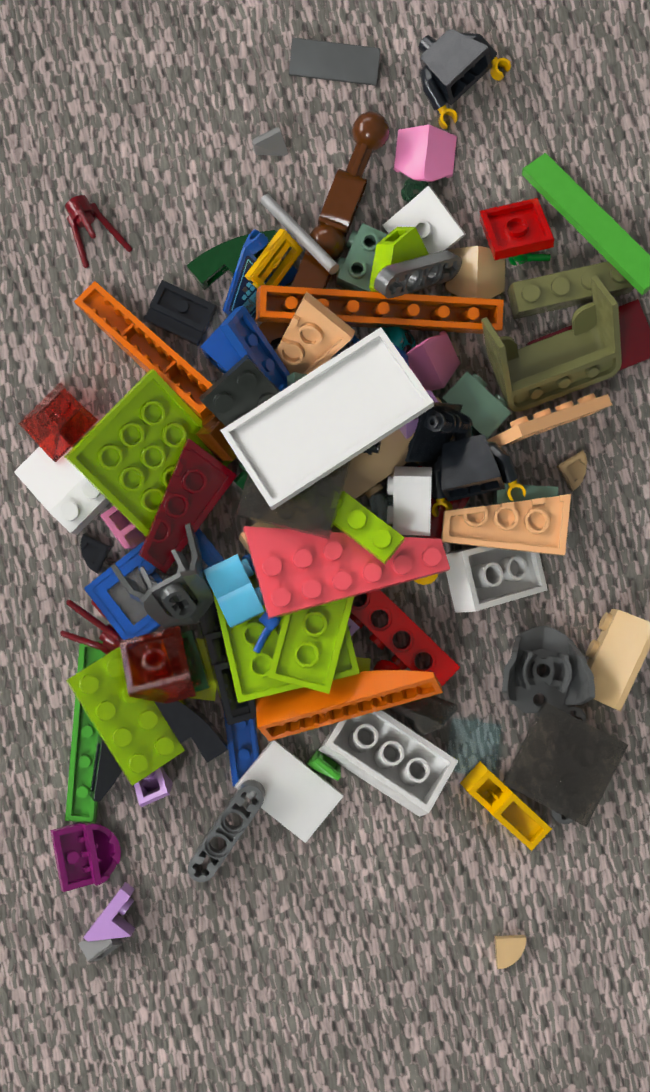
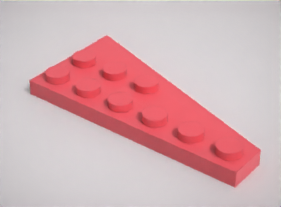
M244 526L243 528L268 619L450 570L441 539L405 537V541L388 562L384 564L345 533Z

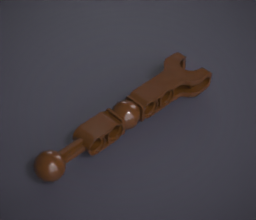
M368 111L361 114L355 120L352 127V136L356 146L346 171L342 169L337 171L318 219V226L310 233V236L334 261L341 256L345 249L346 242L344 237L347 236L367 185V179L362 177L372 151L384 146L389 139V124L385 117L378 112ZM306 250L291 287L326 289L331 274ZM263 322L259 328L272 346L281 341L290 323Z

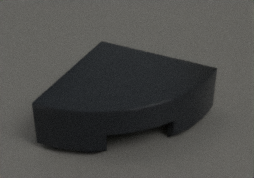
M83 534L80 544L83 558L87 566L99 574L111 546Z

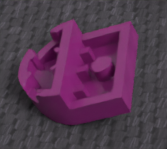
M81 822L50 830L60 887L63 892L91 884L97 886L104 883L110 878L116 865L120 862L121 849L117 837L100 824Z

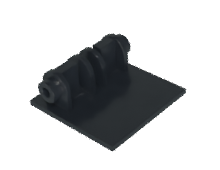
M434 402V407L418 416V424L414 436L409 442L405 461L435 462L436 457L442 454V445L450 442L453 433H467L472 428L473 423L469 416L461 413L463 405Z

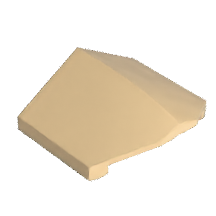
M483 246L448 249L462 259V265L458 274L452 280L445 282V290L448 293L457 297L492 299L505 291L506 258L495 261L491 249Z

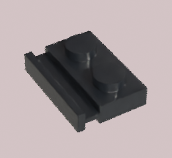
M162 280L143 319L160 329L199 346L203 334H205L217 307L198 296Z

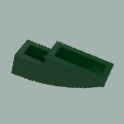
M270 230L260 233H263L268 238V245L277 232ZM249 234L223 242L202 253L186 265L189 273L204 290L226 272L233 278L243 245ZM266 246L255 253L254 256L258 258Z

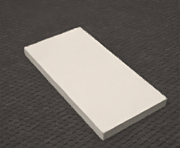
M380 327L220 431L271 510H274L434 407V401Z

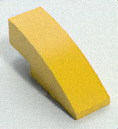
M481 761L460 782L472 797L531 851L552 830L543 819Z

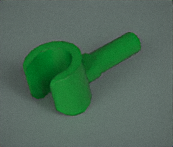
M529 253L509 257V262L514 266L517 265L516 262H519V265L531 261L549 262L551 256L550 254Z

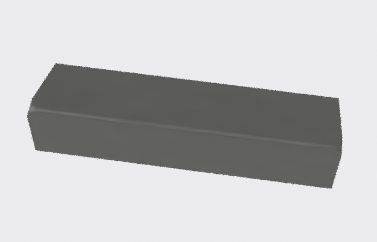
M292 38L289 75L376 86L381 49Z

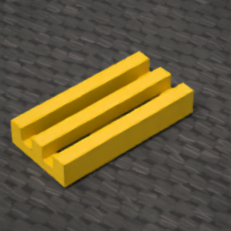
M279 229L248 270L245 277L253 282L252 285L255 288H259L260 285L277 286L303 252V249L285 229ZM291 246L292 249H291L290 252L287 254V256L285 257V259L282 261L281 258L284 256V254L286 253V251H287V250L289 249V247ZM273 269H276V271L270 277L268 282L265 284L264 281L267 279L269 274L272 272Z

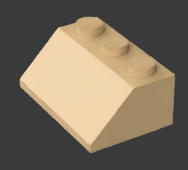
M611 609L610 613L606 612L601 618L598 628L602 631L597 641L593 639L589 644L586 656L589 657L587 664L594 674V700L621 711L650 649V622L621 610Z

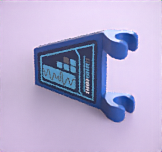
M256 229L248 235L235 269L223 307V311L228 316L236 307L244 305L252 318H256V292L258 288H255L252 285L253 282L248 280L245 275L257 260L254 254L263 249L268 243V238ZM291 266L277 286H285L295 279L298 271L295 266ZM271 273L269 274V276L267 277V279L264 281L265 284L268 282V280H269L270 277L272 276Z

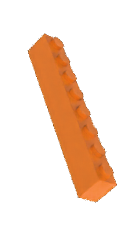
M260 285L256 292V321L290 323L307 291L350 327H400L404 330L483 334L481 319L487 317L496 332H500L503 329L504 300L419 294H404L388 299L379 292Z

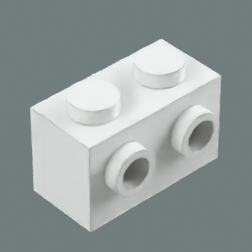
M395 466L394 477L388 476L387 494L393 495V506H388L387 524H393V529L401 535L430 536L432 467Z

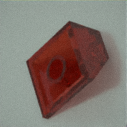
M60 382L18 424L54 462H57L98 419Z
M180 626L119 641L129 697L167 704L196 696Z

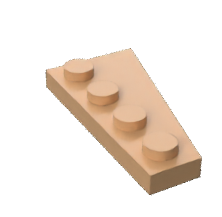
M306 291L275 352L290 374L293 372L309 374L329 361L353 338L355 330Z
M592 393L579 398L577 405H574L571 400L556 406V412L552 413L551 409L547 408L533 414V420L529 421L528 417L524 416L511 421L510 429L488 439L487 442H495L500 447L507 444L511 445L535 434H541L555 427L599 412L612 406V402L608 394L596 398L595 394Z
M571 494L444 511L441 534L442 543L564 556L566 553Z

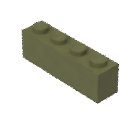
M607 261L513 282L507 293L513 319H519L593 302L591 277L594 276L601 280L613 297L629 294L634 287Z

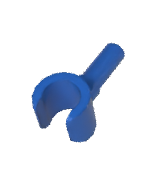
M265 611L259 618V621L265 628L253 651L261 652L268 636L279 625L280 616L268 619L267 612Z

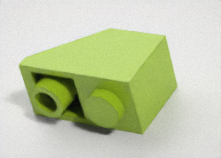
M397 227L376 244L369 283L371 292H378L374 289V281L384 267L429 255L416 227Z

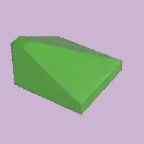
M319 749L306 762V765L311 769L338 781L341 777V766L320 752Z

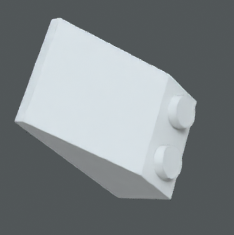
M55 430L14 473L54 518L71 534L78 535L110 502L64 458L74 447Z
M478 546L446 553L450 570L446 571L455 613L476 612L548 590L539 553Z

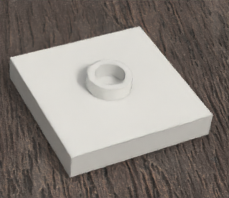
M427 186L383 224L388 234L397 227H416L429 254L448 250L466 235L431 186Z

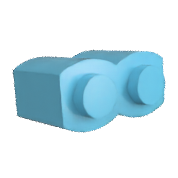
M238 554L203 570L230 628L265 612L260 587L254 589L249 578L254 573L247 558L241 560Z

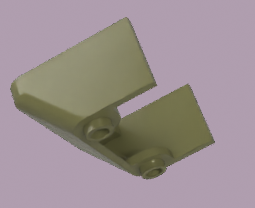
M597 276L591 277L593 302L581 306L574 312L571 319L572 329L518 349L514 339L509 336L499 337L487 317L481 319L487 356L503 397L512 411L521 412L613 377L620 370L622 358L618 302Z

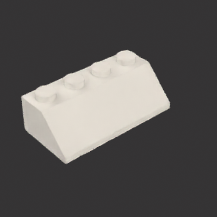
M382 710L335 723L319 748L320 752L419 817L429 814L458 763L457 759Z

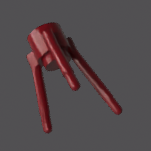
M85 195L75 196L65 204L69 214L67 220L72 228L84 268H88L89 264L78 226L81 228L85 227L89 236L95 239L96 234L91 226L95 220L94 216L128 252L132 251V247L99 211L96 203L90 204Z
M92 600V605L104 616V614ZM66 601V604L75 612L103 631L99 637L103 643L66 631L60 632L62 637L98 649L106 655L120 646L123 649L126 643L112 625H105L73 601Z

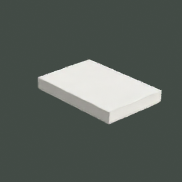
M276 740L271 741L235 784V788L238 789L247 780H255L261 783L265 789V797L261 808L305 843L344 796L338 789ZM252 790L249 794L246 793V796L251 800L256 797V792Z

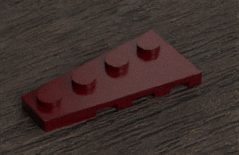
M189 438L186 439L139 553L140 557L164 574L175 561L171 551L175 549L181 552L188 543L185 525L191 523L194 532H196L237 476Z

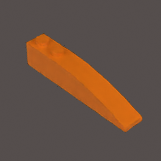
M96 281L74 301L143 370L148 372L154 369L202 421L212 413L201 402L199 397L213 384Z
M408 670L363 671L357 675L333 680L329 694L303 687L255 699L257 728L268 741H273L441 694L443 689L434 672Z

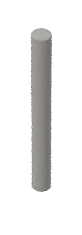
M265 194L261 198V204L331 275L339 270V265L269 194Z

